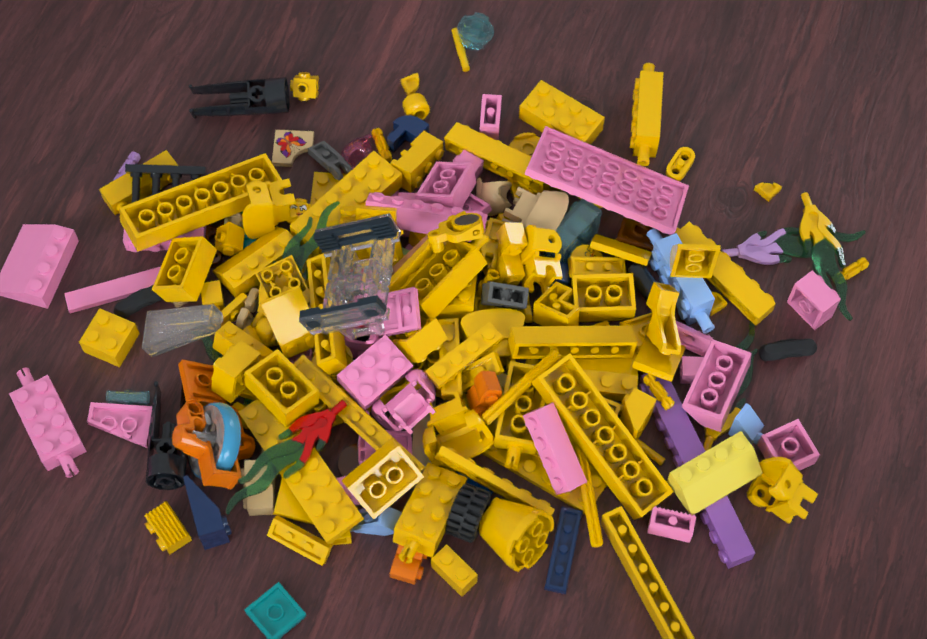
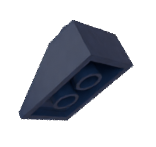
M184 476L197 533L204 549L229 543L228 535L232 534L226 515H221L219 508L188 476Z

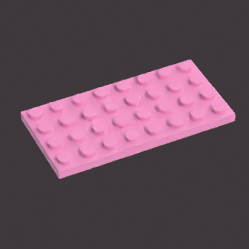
M547 126L543 130L525 172V175L530 176L532 179L542 181L552 187L559 188L571 195L583 198L590 203H595L607 210L619 213L626 218H631L645 226H650L669 235L674 234L689 188V185Z

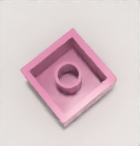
M812 270L794 284L787 303L816 330L832 318L841 299L838 293L831 289L824 282V279Z
M799 419L761 435L757 444L765 459L772 457L790 459L799 471L815 464L820 456Z

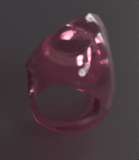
M372 133L352 140L343 148L340 155L351 165L352 169L357 166L354 162L355 160H359L360 163L373 152L368 141L372 137Z

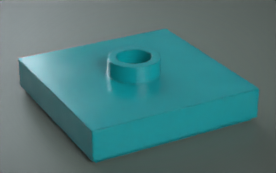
M279 582L244 609L245 613L267 639H280L307 616Z

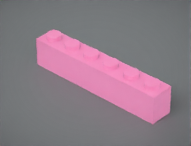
M380 192L369 193L365 205L397 208L396 229L428 234V232L438 229L440 222L448 220L449 216L457 215L462 211L480 214L485 234L488 214H483V212L477 210L466 211L460 207L450 208L439 203L428 204L417 199L407 200L401 196H385Z

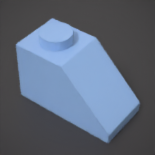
M746 403L735 417L728 435L733 436L742 431L751 445L753 443L757 445L761 435H763L761 431L764 425L749 404Z
M388 507L373 519L365 509H360L359 512L364 520L355 525L351 531L381 536L394 534V527L402 512Z

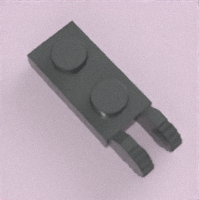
M325 141L308 148V154L329 173L331 172L336 180L343 178V174L338 168L341 167L345 174L352 170L351 165L345 161V158Z

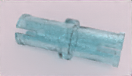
M125 389V391L108 390L106 392V403H124L125 405H131L132 403L149 404L150 392L132 391L131 389Z

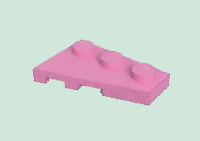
M91 402L87 422L93 427L148 448L152 406Z

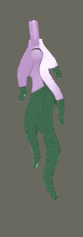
M788 227L777 230L765 239L763 238L768 232H758L742 244L737 245L736 248L725 249L721 252L727 253L729 257L738 256V258L758 264L771 265L790 263L792 260L790 256L812 258L833 249L828 244L817 247L813 246L814 243L811 235L809 242H803L801 236H792L800 234L799 228ZM828 230L840 242L858 240L866 232L863 230L855 234H845Z

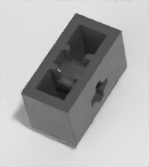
M490 281L482 284L480 304L517 311L526 309L529 288Z

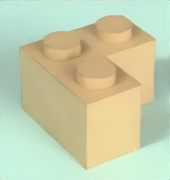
M271 459L245 460L244 468H241V481H243L244 489L247 488V496H243L244 509L248 510L249 516L273 515L275 507V472Z

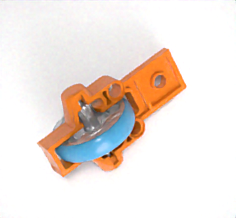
M181 360L178 366L186 403L176 414L178 425L172 433L173 446L188 454L190 468L195 476L202 480L203 486L209 485L232 489L242 478L238 460L252 457L255 450L254 438L244 433L239 411L227 405L225 399L211 390L213 365Z

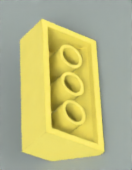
M742 431L670 472L667 482L688 513L693 516L762 475V470L753 446Z

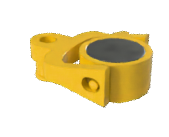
M462 211L457 215L449 216L448 220L438 224V229L432 230L427 234L432 251L435 253L445 250L443 243L445 241L458 243L483 238L484 226L482 216L477 213Z

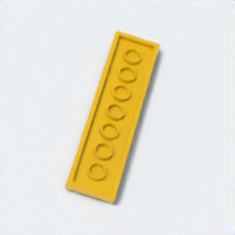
M258 398L238 412L328 545L364 520L315 447H313L306 465L300 462L299 459L303 453L304 446L292 442L291 439L300 434L302 430L293 434L289 430L292 424L285 427Z

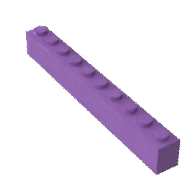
M648 373L641 375L638 389L656 398L650 391V386H647L643 381V377ZM656 377V381H659L667 391V396H670L675 402L672 408L665 410L661 405L662 402L657 400L652 413L656 418V427L659 431L663 432L665 437L664 443L668 450L671 449L674 455L673 462L678 468L701 455L705 450L686 411L682 408V403L672 383ZM728 496L701 510L700 518L704 525L707 524L710 530V539L713 544H717L720 560L723 564L726 563L728 569L752 560L755 551Z

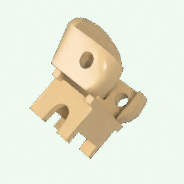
M518 187L515 195L519 196L520 199L515 197L513 204H515L514 209L511 210L506 207L503 216L511 220L503 218L502 221L522 223L524 228L528 225H536L537 228L556 231L568 208L569 199L566 192L543 190L542 193L538 192L535 195Z

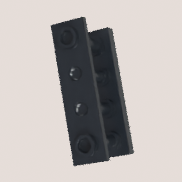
M125 164V172L132 177V203L140 200V178H142V174L150 175V178H152V195L160 193V178H162V175H170L172 188L180 185L182 176H190L192 180L206 176L207 168L205 166Z

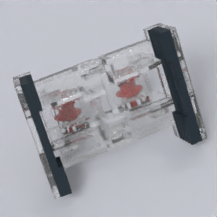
M390 213L315 230L313 239L318 243L319 248L322 249V253L324 252V256L331 257L328 273V280L330 282L326 284L323 309L315 307L300 310L299 322L312 335L340 332L350 340H356L357 337L376 333L378 335L384 334L385 328L383 323L389 320L390 309L387 307L389 294L387 286L390 285L391 274L393 273L392 265L395 243L400 242L401 231ZM372 247L370 258L359 260L355 250Z

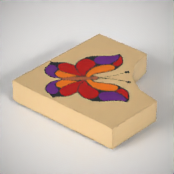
M276 130L272 157L273 166L292 167L294 160L304 152H308V148L313 146L314 131Z

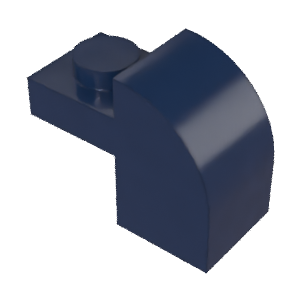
M412 115L397 118L393 121L394 130L387 137L389 150L394 153L405 140L411 143L423 131L429 133V124Z

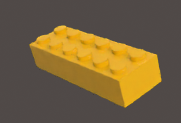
M375 151L371 152L290 225L291 235L314 257L323 254L322 249L319 248L320 246L313 239L314 233L342 227L343 225L340 224L341 218H356V214H341L340 208L342 206H365L369 193L380 192L385 196H392L403 186L402 173Z

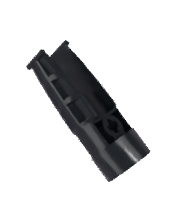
M286 77L235 82L227 81L225 83L206 84L195 87L189 84V88L194 95L230 93V105L189 109L194 119L197 116L229 117L289 113L290 110L289 87Z
M155 381V394L148 438L146 483L148 486L159 490H175L185 485L183 477L186 476L187 454L182 451L181 456L178 455L177 450L180 449L173 446L172 433L176 426L175 423L166 422V424H163L162 439H159L161 390L158 382ZM183 385L181 388L180 409L186 403Z

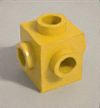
M299 72V75H296L291 80L290 91H293V97H298V100L307 101L318 96L319 76H310L308 72Z

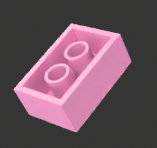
M436 162L416 193V199L428 204L439 203L445 207L462 208L477 183L473 164Z
M385 334L337 375V381L365 411L412 370L413 365Z

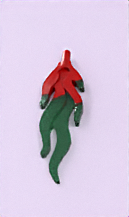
M341 399L330 410L326 409L322 412L303 416L297 419L286 431L279 434V440H284L302 430L294 438L268 448L258 457L247 475L238 480L239 484L250 482L264 466H267L266 471L256 482L234 494L228 503L226 514L229 515L240 500L265 491L272 484L278 473L286 466L296 462L284 472V479H287L303 468L311 456L315 442L319 439L317 445L318 452L327 444L336 416L347 406L346 402Z

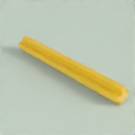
M555 349L549 352L481 415L483 422L487 425L491 424L533 385L531 382L561 359L560 353Z
M576 445L574 452L587 480L580 487L590 542L594 548L601 547L603 545V538L588 458L579 446Z

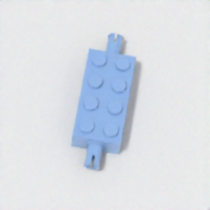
M651 229L647 232V237H649L654 246L650 265L654 271H657L660 283L672 285L679 292L676 306L680 318L685 320L687 325L698 322L704 334L711 332L715 327L709 318L715 300L713 294L703 278L670 277V252L672 245L683 243L677 233L663 238L659 230Z

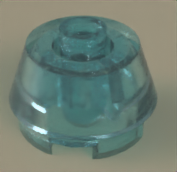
M475 12L474 15H464L457 26L462 45L470 50L484 48L494 36V26L489 22V17L482 13Z

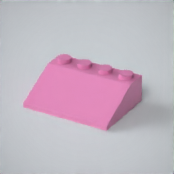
M23 224L0 272V296L48 309L79 242L74 229L50 224Z

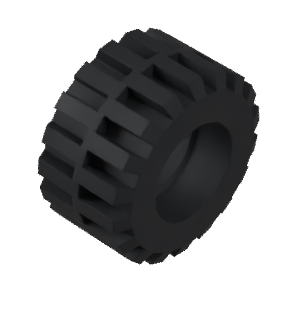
M465 483L458 491L446 523V533L472 543L479 534L481 517L490 506L491 492Z

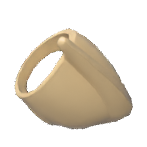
M481 178L477 179L476 197L490 204L492 211L488 213V216L498 215L504 212L506 207L510 208L512 206L507 200V192L512 186L511 182L496 181L483 183Z

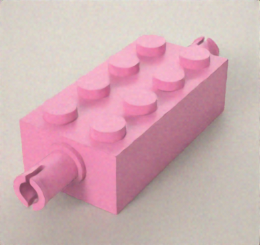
M22 368L25 376L21 370L16 374L23 387L9 393L47 471L61 465L66 477H73L70 468L74 475L79 473L73 458L87 451L49 376L46 375L34 381L30 369Z

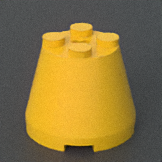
M498 497L492 500L479 523L480 536L506 565L516 572H519L524 567L531 568L541 558L548 547V544L545 542L549 531L554 530L553 517L547 512Z

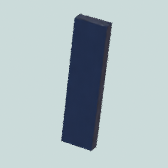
M561 506L544 590L566 595L582 516L581 510Z

